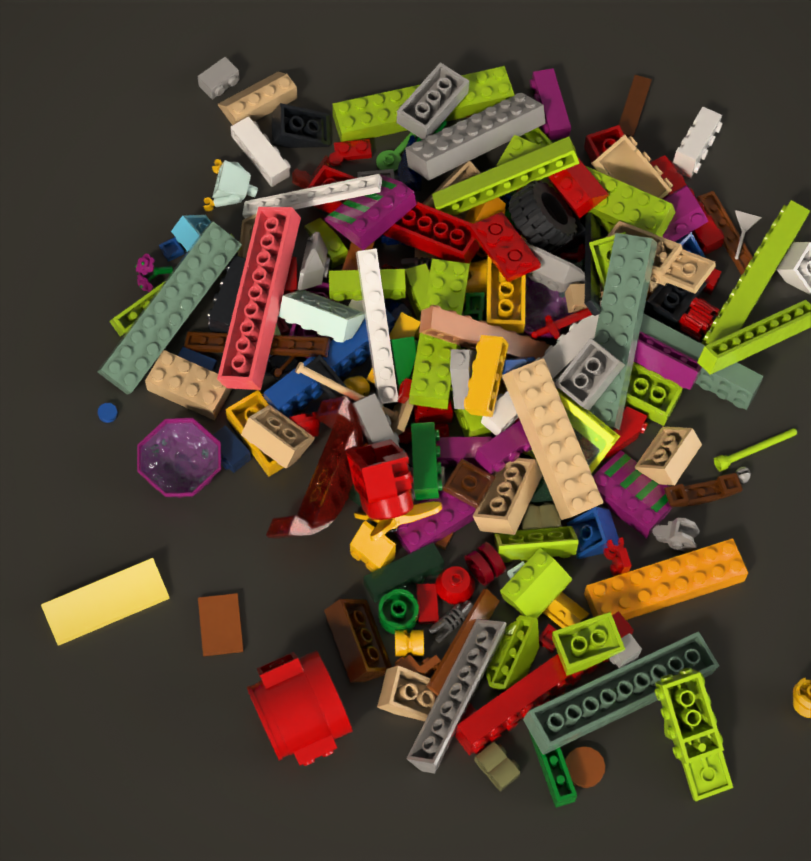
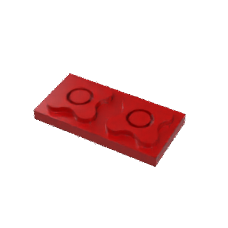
M503 212L469 226L471 233L507 282L541 268L539 260Z

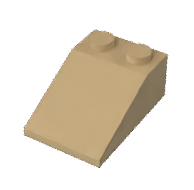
M395 666L386 669L377 707L396 715L426 721L437 696L426 687L430 678L401 666Z

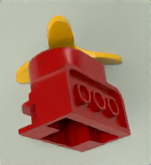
M391 439L346 451L353 485L359 493L364 511L354 512V516L357 519L378 523L370 534L372 541L379 539L387 532L399 530L398 525L414 522L442 510L441 502L433 501L414 505L411 493L413 477L407 467V464H409L408 455Z

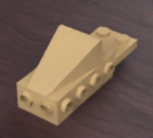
M618 221L607 236L626 232L627 235L653 238L657 242L648 291L651 293L656 290L659 284L665 286L666 283L696 293L716 267L715 261L682 249V245L621 221Z

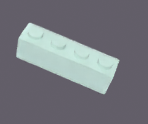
M298 290L283 295L279 317L285 319L287 323L299 324L303 329L317 331V334L321 336H330L334 341L345 342L353 338L365 319V313L309 291Z

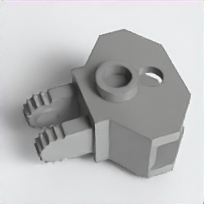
M676 518L674 521H668V525H656L652 530L657 541L668 543L673 549L683 552H692L697 549L694 538L699 535L700 530L695 522L686 518Z

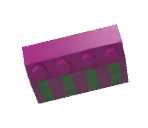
M380 174L382 184L379 193L347 199L328 215L325 221L360 249L365 250L417 205L414 191L401 181Z
M620 450L598 470L593 478L603 500L602 505L610 509L612 513L647 539L653 532L654 526H658L673 508L670 507L664 490L665 487L669 486L658 484L636 470L637 462Z

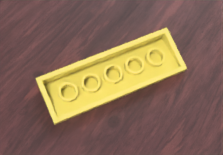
M151 558L41 604L59 646L170 598L154 559Z

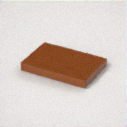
M238 593L199 597L198 605L203 657L243 652Z

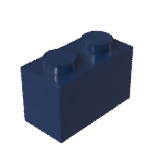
M226 425L213 435L221 442V464L226 470L230 469L235 473L251 460V452Z

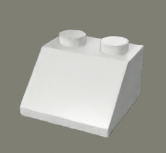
M793 242L778 266L777 271L785 282L807 294H811V242Z

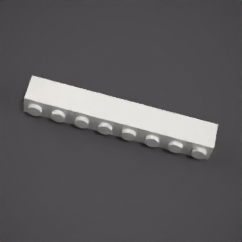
M377 249L357 251L356 258L376 395L380 397L383 404L398 402V392Z

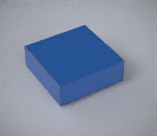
M176 237L159 245L168 262L184 254V250L176 240Z

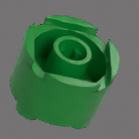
M395 589L385 594L379 602L378 618L381 627L392 634H395V630H406L409 633L418 621V602L412 593L404 589Z

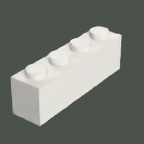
M248 116L231 126L232 138L271 187L290 177V164L286 159H282L277 147H273L270 144L268 136L265 133L262 134L256 121H252Z

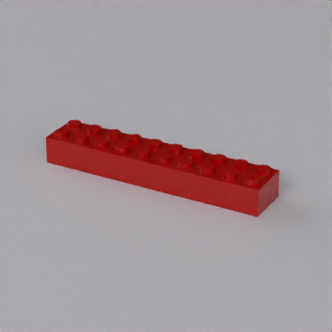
M323 165L307 188L351 180L356 177ZM347 199L313 207L331 214ZM417 201V205L382 234L444 260L469 264L481 247L469 230V226L472 223Z
M618 611L613 614L612 617L620 637L623 638L629 633L632 635L634 629ZM555 655L456 726V739L469 756L473 753H480L485 749V744L490 741L492 743L497 741L505 730L511 731L518 725L517 722L524 718L528 711L549 702V699L554 695L558 697L563 694L568 685L577 684L582 679V675L594 672L598 668V664L566 676L559 655Z

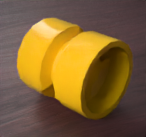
M395 630V656H407L408 653H411L412 656H424L423 630H412L411 633H408L406 630Z

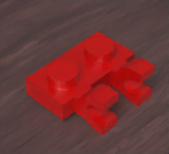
M623 537L618 539V546L613 545L612 540H608V548H604L603 551L605 557L612 560L610 569L613 576L629 572L632 566L627 549L624 548Z

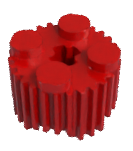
M695 297L690 304L691 309L688 314L684 313L682 315L679 326L683 332L700 342L702 333L706 335L708 330H710L714 321L712 318L714 315L718 316L720 310L702 298L698 299Z

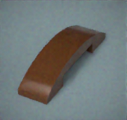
M737 473L719 476L717 480L688 486L679 484L664 488L670 507L704 504L729 497L743 490Z

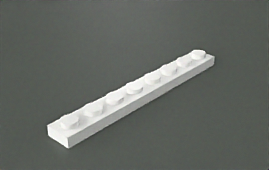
M380 174L245 201L242 215L245 219L257 214L258 207H293L295 210L379 193L381 191L382 177Z

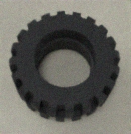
M531 181L511 197L509 202L511 219L514 221L515 227L520 231L522 237L530 245L549 253H554L575 237L577 225L575 224L576 220L573 217V212L569 209L566 201L562 199V196L553 187H549L547 183Z

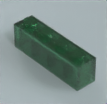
M431 543L364 576L363 584L373 602L376 603L392 590H407L408 586L420 584L430 575L436 576L440 574L444 569L445 562L435 544Z

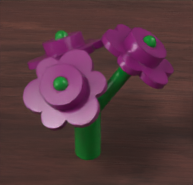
M144 254L142 258L138 259L137 265H135L136 272H139V275H137L138 286L143 291H152L153 286L149 282L159 274H171L173 271L172 266L155 267V259L149 254ZM148 272H154L148 279L142 276V274L147 275Z

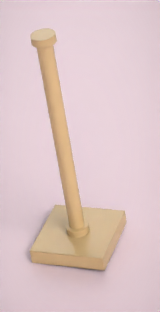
M299 362L296 367V373H302L355 401L366 398L305 367L302 362ZM409 399L404 404H396L393 411L384 406L382 407L384 414H387L391 420L392 425L390 427L392 431L396 432L397 435L404 432L414 405L409 404Z

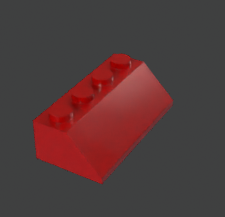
M579 159V164L546 178L576 215L581 218L606 199L609 194Z

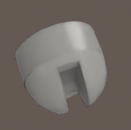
M740 467L735 472L740 483L749 481L751 473L747 467Z

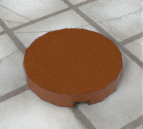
M591 747L575 748L568 754L565 760L573 784L581 788L594 787L601 781L605 773L603 757Z

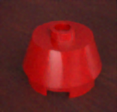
M313 412L312 415L301 414L290 417V420L313 437L319 436L321 419L318 417V412Z
M453 566L444 569L438 575L435 586L441 599L448 604L456 605L465 602L473 595L475 582L467 570L462 567Z

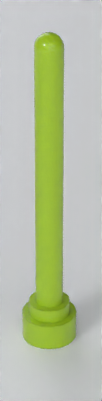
M794 428L729 456L719 455L714 458V464L719 472L728 469L732 462L797 435V430Z

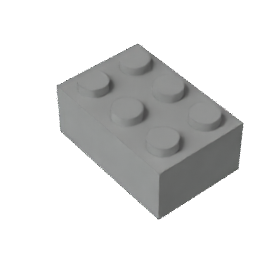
M590 338L554 384L580 406L590 410L625 364Z

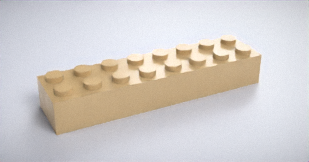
M544 358L502 375L561 520L603 504L599 490Z

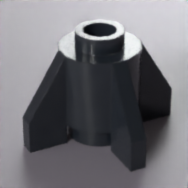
M272 355L269 358L272 368L267 370L265 375L273 376L279 381L293 371L299 364V361L295 357L282 371L281 376L276 377L274 375L275 369L280 368L291 356Z

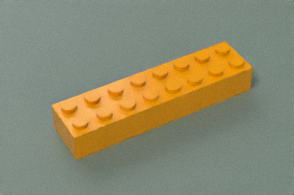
M732 538L586 585L584 595L593 617L611 612L613 615L619 611L625 620L744 582L748 571Z

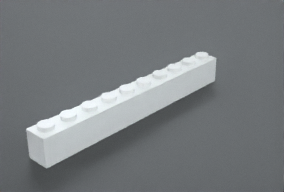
M591 315L582 319L579 323H573L569 328V332L566 335L562 334L558 338L557 344L554 347L551 345L545 351V355L542 358L546 362L554 383L590 338L594 340L599 315ZM508 391L505 394L501 393L498 395L493 417L483 416L481 423L496 436L505 431L519 418Z

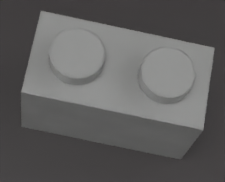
M226 57L198 75L199 87L212 100L217 96H221L225 90L235 86L240 80L239 70Z

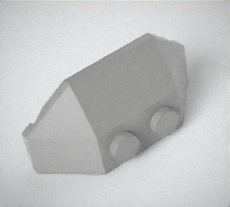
M319 232L313 233L307 239L298 290L321 285L323 277L327 278L330 258H327L328 250Z
M527 245L541 263V268L526 274L532 281L544 284L550 290L560 293L565 292L572 283L580 282L585 284V272L579 267L538 247Z

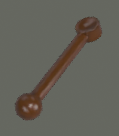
M291 356L280 368L275 369L274 375L280 377L282 371L296 356Z

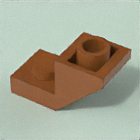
M408 655L406 658L404 656L399 658L395 662V666H401L428 677L436 671L441 660L437 655L432 658L427 657L419 666L415 659Z

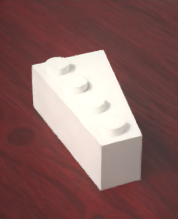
M705 107L701 108L694 120L693 126L688 130L686 138L684 137L681 146L676 150L673 164L679 174L691 179L694 173H698L701 167L700 160L706 158L709 151L707 150L708 145H713L716 138L714 134L715 132L719 133L723 125L720 122L721 114Z

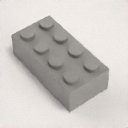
M440 62L397 110V123L422 140L435 132L468 94L469 80Z

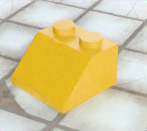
M365 520L350 543V554L356 560L363 561L371 572H377L381 575L395 559L396 544L385 535L372 541L370 534L375 527Z

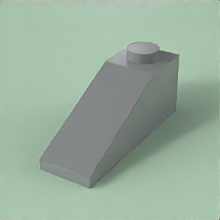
M451 349L450 373L454 409H465L464 399L468 395V381L472 377V363L476 359V351Z
M630 633L621 638L625 651L609 658L618 668L636 661L642 650Z

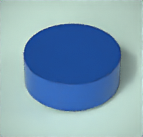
M104 403L98 408V416L102 422L110 423L117 418V409L112 403Z

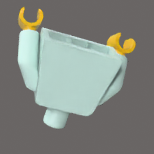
M219 159L214 161L215 166H212L214 173L218 174L212 196L214 200L209 197L204 199V203L209 204L203 206L205 211H212L214 206L221 207L241 203L246 195L256 196L258 187L249 184L251 175L238 162H228L225 160L222 163Z

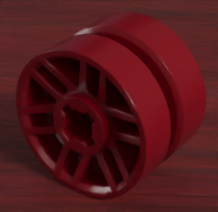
M487 542L477 547L476 551L473 550L465 556V562L478 582L484 586L492 582L494 577L497 578L506 572L502 558Z

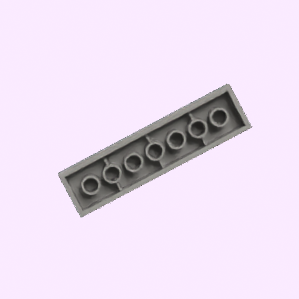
M518 93L507 100L501 101L499 104L488 107L478 114H473L471 117L459 121L455 125L444 128L442 131L429 135L427 138L406 147L408 167L427 180H431L511 141L513 135L521 136L544 125V105L524 93Z

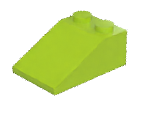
M611 612L553 631L552 640L566 676L585 670L625 651Z

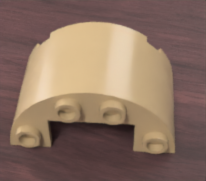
M626 135L622 136L591 163L597 171L660 199H663L672 191V183L667 178L663 179L661 177L663 172L657 165L653 167L649 161L652 159L645 151L641 153L636 147L638 143L632 136L629 138Z

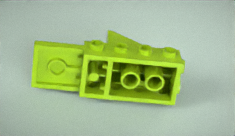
M685 668L679 671L680 674L674 676L672 674L665 675L660 678V681L655 682L657 687L655 694L657 699L661 700L663 707L661 708V714L664 718L665 737L673 740L675 746L673 747V753L676 759L682 762L693 800L698 801L731 789L733 785L722 752L724 751L722 745L723 738L718 731L717 719L710 705L711 699L704 686L705 679L699 671Z

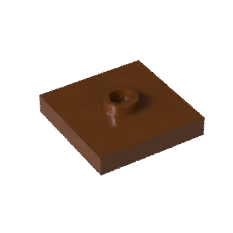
M461 458L444 485L443 491L477 509L494 482L495 476Z

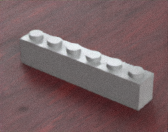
M374 393L351 405L369 445L391 439L400 448L398 444L400 439L397 433L393 432L390 427L392 425L391 420L387 414H384L382 410L383 403L379 396L376 397ZM407 464L408 470L411 472L413 477V483H411V493L414 504H416L422 500H416L415 498L413 468L409 467V465Z

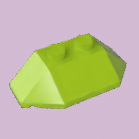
M519 615L516 621L506 627L500 645L485 672L490 687L507 690L527 676L539 649L537 618Z

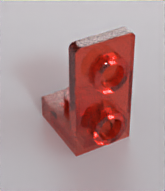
M325 155L312 176L306 171H300L295 168L292 173V183L307 189L323 165L331 166L329 164V156Z

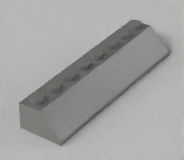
M476 619L406 758L419 770L436 773L456 733V726L465 715L500 645L507 625L505 622Z

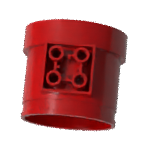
M317 650L300 658L292 652L256 668L261 680L246 688L279 761L288 755L294 754L299 766L302 764L304 766L310 765L315 762L317 757H327L333 754L334 750L337 749L334 740L353 732L339 695Z

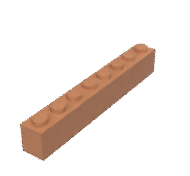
M431 305L429 308L421 310L420 333L475 351L481 335L503 337L509 343L506 358L533 356L535 359L538 357L542 358L545 355V351L551 346L546 344L545 341L534 340L531 336H522L517 334L516 331H507L502 329L501 326H492L487 324L486 321H477L472 319L471 316L459 315L456 311L443 310L438 305Z

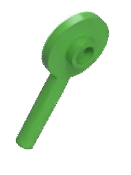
M410 132L394 151L386 150L381 152L376 159L377 168L379 170L394 169V173L397 172L401 167L400 154L417 136Z

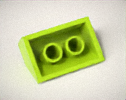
M539 548L500 590L503 599L523 616L538 618L569 585L572 578L554 558Z

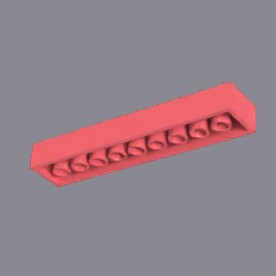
M258 207L217 380L226 388L261 390L301 220V217L293 207Z

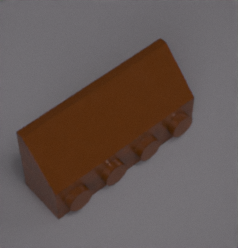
M339 599L324 610L350 682H366L385 675L386 669L392 668L366 599Z

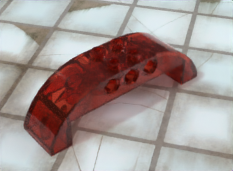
M346 396L321 402L315 418L332 429L297 515L273 518L266 534L267 537L282 539L318 533L327 528L337 518L345 502L348 500L353 481L346 451L362 447L363 435L358 415Z

